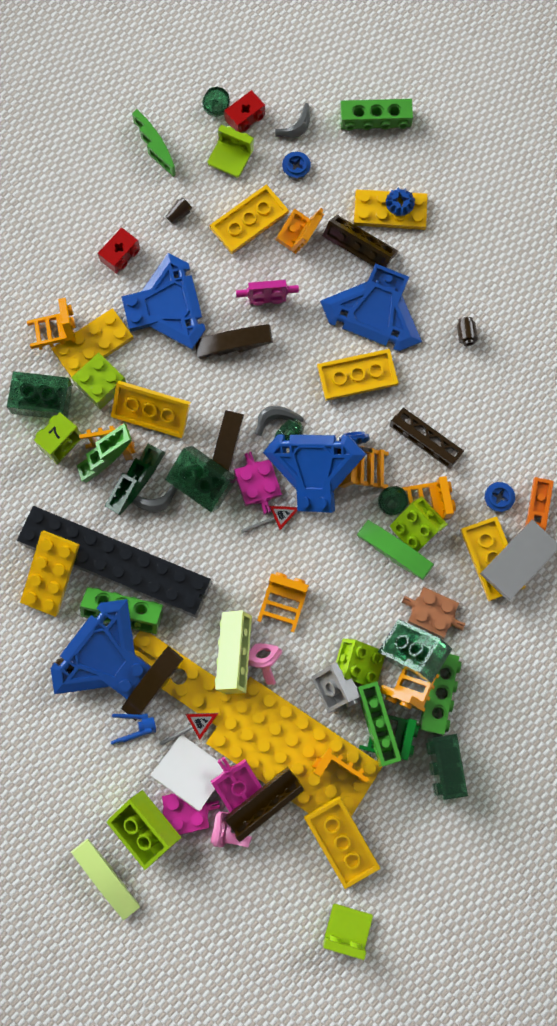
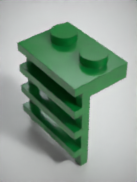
M388 715L389 721H397L394 737L401 760L408 761V758H412L415 746L412 745V740L418 734L419 726L416 725L417 720ZM369 737L368 745H359V749L375 753L374 748H372L371 737Z

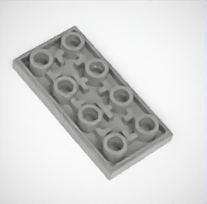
M532 519L480 574L506 600L510 601L557 551V542Z

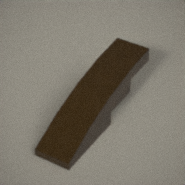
M269 324L252 326L200 338L195 345L197 357L203 359L216 354L222 356L235 351L241 353L273 343L271 327Z
M225 410L206 487L225 491L235 457L234 454L244 414Z
M168 646L133 690L121 709L127 714L142 715L159 691L167 684L183 661V658Z

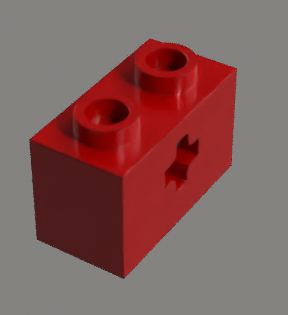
M251 90L224 110L225 121L240 133L245 132L253 123L263 119L265 116V104Z
M121 227L97 254L100 261L117 274L127 266L131 257H135L138 254L140 245L138 239Z

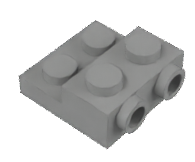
M337 663L312 676L328 713L334 710L339 713L358 703L357 698L361 696L352 678L345 680L343 672Z

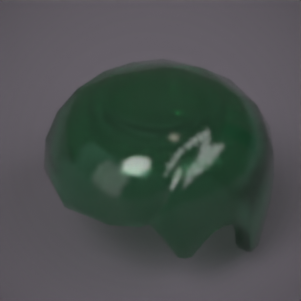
M218 86L209 88L202 100L204 111L214 117L224 115V110L230 104L227 91Z
M296 418L294 419L296 422L288 420L278 429L275 437L278 434H284L285 440H290L291 434L302 435L303 425Z
M398 486L387 487L382 490L378 497V507L384 514L389 516L398 515L408 505V494L403 488Z

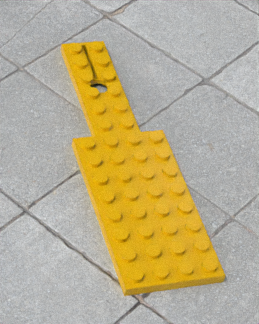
M139 631L133 640L135 654L151 666L168 647L166 643L151 633ZM174 650L183 658L177 669L184 670L187 674V679L183 684L178 685L170 678L162 690L196 713H218L212 722L217 727L206 742L207 745L235 764L245 759L256 778L265 784L288 766L304 788V791L291 802L307 813H311L340 796L350 815H353L382 767H379L378 761L252 677H249L247 680L246 693L224 694L215 690V676ZM331 748L332 755L335 757L338 755L343 756L341 761L346 764L352 762V768L356 771L358 769L364 770L362 775L369 780L367 783L361 781L333 761H330L321 777L313 773L314 768L311 766L318 756L322 758L326 750Z

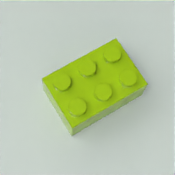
M143 790L130 798L106 821L144 870L182 838Z

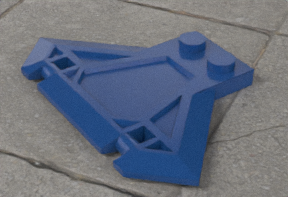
M167 253L141 292L121 296L130 332L150 327L193 350L206 329L204 324H198V319L202 318L192 275L186 276L185 273L190 270L189 263ZM190 322L191 326H186V323Z
M375 263L367 282L320 301L329 324L335 326L337 321L344 323L342 329L384 346L387 345L388 341L394 343L393 350L399 352L422 342L402 296L409 277ZM343 311L348 313L347 317L341 315V312ZM392 331L398 333L399 336L391 335Z
M278 434L263 452L296 489L298 511L326 513L335 512V489L366 456V453L349 435H342L341 441H337L336 435L291 434L290 440H285L284 434Z
M128 600L101 602L96 608L101 613L97 618L91 615L61 653L60 657L64 659L61 665L54 663L51 666L54 694L111 687L128 699L152 667L135 654ZM108 617L111 621L108 625H105L103 622ZM70 665L74 667L71 673L67 671Z

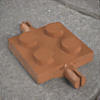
M426 587L422 588L416 600L404 596L401 602L412 607L411 616L407 623L439 638L444 639L451 626L461 631L465 626V623L455 619V612L459 603Z

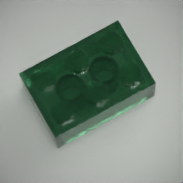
M13 371L7 409L11 414L50 419L61 412L68 418L73 384L68 377Z
M191 445L183 448L165 480L205 509L213 512L219 509L238 477Z
M398 619L378 650V653L390 663L432 683L452 648L441 638Z
M457 734L428 738V743H425L427 755H431L432 763H429L430 774L434 775L435 783L432 784L434 795L438 796L440 800L467 797L468 792Z

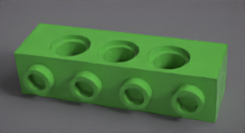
M412 99L343 100L340 104L341 129H406L412 126Z
M87 587L80 605L81 617L89 618L93 615L97 618L101 612L96 608L101 602L127 599L131 628L157 634L163 616L162 604L154 601L140 600L137 597L123 596L116 592L102 591L99 588ZM108 617L104 620L105 623L111 621Z
M439 651L433 653L430 671H433L435 664L440 665L438 674L440 675L441 669H446L449 672V678L445 680L439 676V678L435 679L433 684L435 688L434 690L431 689L429 693L430 700H426L424 705L426 708L425 712L422 711L419 731L441 736L449 731L450 720L447 719L449 712H452L454 701L451 698L452 693H456L458 681H455L456 673H460L462 662L459 661L460 656ZM438 688L445 691L446 696L444 699L437 697L436 691ZM434 708L441 710L442 716L440 719L433 717L432 711Z
M378 681L357 687L361 696L359 701L379 767L402 761Z

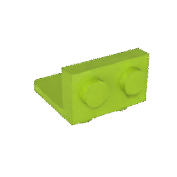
M220 125L218 129L219 140L208 159V165L238 178L254 150V138L247 133H240L230 126Z

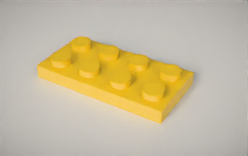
M266 184L209 226L228 251L233 254L289 214V210Z
M356 189L354 225L426 229L428 194L412 193L415 199L413 210L407 215L397 216L392 214L386 206V198L391 191ZM399 196L398 201L396 202H399L402 207L403 201L405 200H402Z
M112 308L75 332L76 342L68 340L63 345L60 342L51 349L70 377H72L98 352L106 358L132 341L134 337Z
M390 349L317 364L325 401L398 386Z
M118 381L111 417L182 438L191 402Z
M496 516L460 529L488 602L503 596L480 573L508 545Z
M42 531L20 603L56 617L62 604L80 544L47 531Z
M340 796L304 816L305 821L344 889L380 869L378 862Z

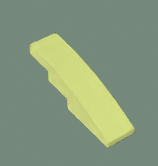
M86 839L71 851L98 890L123 920L140 908L139 903L127 890L126 885L116 875L111 865L89 839Z

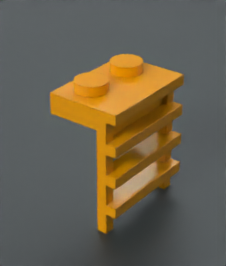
M294 208L275 240L296 254L307 244L324 216L322 213L323 209L320 208L309 219Z
M66 298L58 299L59 314L27 321L28 326L35 325L37 342L30 344L31 349L39 348L41 350L46 345L54 347V344L59 342L63 345L68 340L76 342L74 333L76 324L74 317H72L74 315L71 304H67ZM52 320H57L59 333L57 338L52 336L50 323ZM46 322L48 340L42 341L39 323Z
M109 426L110 430L105 431L101 427L98 428V432L93 433L88 429L86 430L87 434H80L79 437L80 439H89L90 444H85L86 449L95 448V437L103 438L115 430L114 426ZM132 441L122 453L126 461L133 460L132 454L135 453V446Z
M371 448L373 452L367 454V481H364L363 458L338 487L345 488L356 484L388 489V485L384 484V456H389V452ZM374 454L377 455V483H374Z
M447 476L439 477L433 483L399 488V492L407 493L409 505L413 502L412 490H417L419 498L421 496L424 498L422 489L429 488L432 508L443 519H450L454 511H456L455 501L451 500L450 496L452 485L450 481H447Z
M276 572V574L271 573L257 621L261 622L262 617L266 616L292 624L291 632L294 633L309 585L305 584L306 581L298 578L291 580L287 578V575ZM273 594L299 602L298 609L268 600L269 595ZM266 605L295 613V619L292 620L265 611Z
M408 655L395 688L382 685L380 691L381 694L386 696L385 700L390 703L396 704L398 702L407 709L411 710V708L425 712L426 708L424 705L426 700H430L429 693L431 689L434 690L435 688L433 684L435 679L440 676L438 672L441 666L435 664L433 671L411 665L413 657ZM410 669L428 675L430 678L428 682L406 674ZM406 680L426 687L424 693L403 687V681Z
M331 748L326 750L322 758L318 756L311 766L314 768L313 773L321 777L330 761H333L361 781L367 783L369 780L362 775L364 770L358 769L356 771L352 768V762L346 764L341 761L343 756L338 755L335 757L332 755Z

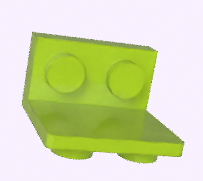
M421 496L394 520L390 528L405 544L418 552L448 524Z
M343 638L336 663L342 670L346 680L352 678L353 682L366 685L379 680L386 652L358 640Z
M334 903L322 944L323 948L364 960L366 955L365 946L373 915Z

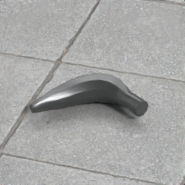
M305 103L300 118L292 127L275 129V136L294 138L304 134L310 122L309 104Z
M269 406L260 412L254 434L262 436L266 425L275 419L303 422L304 418L285 407Z
M171 485L165 495L157 499L137 496L132 503L149 512H161L170 505L177 487Z

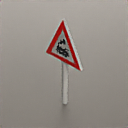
M269 506L274 517L244 528L241 532H247L272 521H276L279 530H281L298 512L297 507Z
M218 713L186 714L191 726L161 741L160 745H164L194 729L200 740Z

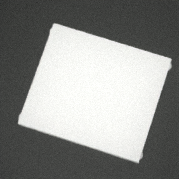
M181 735L155 770L151 772L150 777L199 812L215 790L211 780L219 776L223 769L219 765L218 760Z

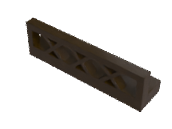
M339 215L329 220L322 235L372 266L376 263L387 268L391 259L398 252L395 248Z
M402 408L390 422L389 426L449 469L453 467L464 452L460 447L405 408ZM403 414L410 418V425L401 419ZM414 427L424 428L426 435H423ZM429 438H438L441 442V446L437 445ZM452 448L457 452V455L454 457L445 449Z
M287 766L225 816V822L234 831L236 839L241 842L302 793L304 788L299 779Z

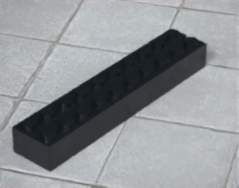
M36 506L32 507L17 538L21 545L36 551L42 531H47L78 543L80 546L73 567L195 618L198 617L204 603L203 599L199 597L201 594L203 598H206L212 584L210 578Z

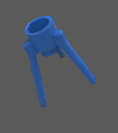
M147 713L142 715L112 714L113 718L141 719L138 722V732L111 741L112 745L156 733L154 717L148 718Z

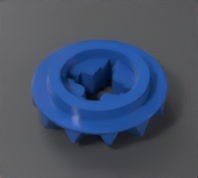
M291 152L284 157L282 162L284 173L289 178L294 177L296 180L299 177L304 178L309 173L311 167L310 159L302 152ZM300 161V168L297 167L293 170V164L296 165Z
M398 187L396 190H391L386 198L387 209L397 216L409 214L415 205L412 192H408L406 188L400 189ZM399 196L402 200H405L403 201L402 207L399 202H396L398 201Z
M361 431L343 434L349 435L357 444L366 443L370 440L369 434Z
M495 482L486 489L484 499L487 506L493 511L503 512L513 506L515 493L508 484ZM501 491H503L502 498H504V500H501L500 502L496 503L497 497H495V495H498L499 493H501Z

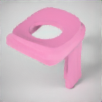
M258 643L249 650L248 665L262 668L263 677L267 685H275L276 683L271 666L282 654V649L276 645ZM261 650L271 652L266 658L256 657L257 653Z
M224 811L218 812L215 817L211 843L214 847L234 844L248 848L252 837L247 836L239 842L235 834L231 833V827L225 822L224 817L229 813Z

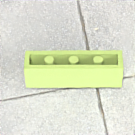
M243 610L222 612V619L220 620L221 630L218 640L219 653L216 661L217 676L215 678V690L224 694L246 693L252 616Z

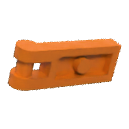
M534 477L525 526L532 519L534 520V517H539L540 523H536L544 531L546 530L554 481Z

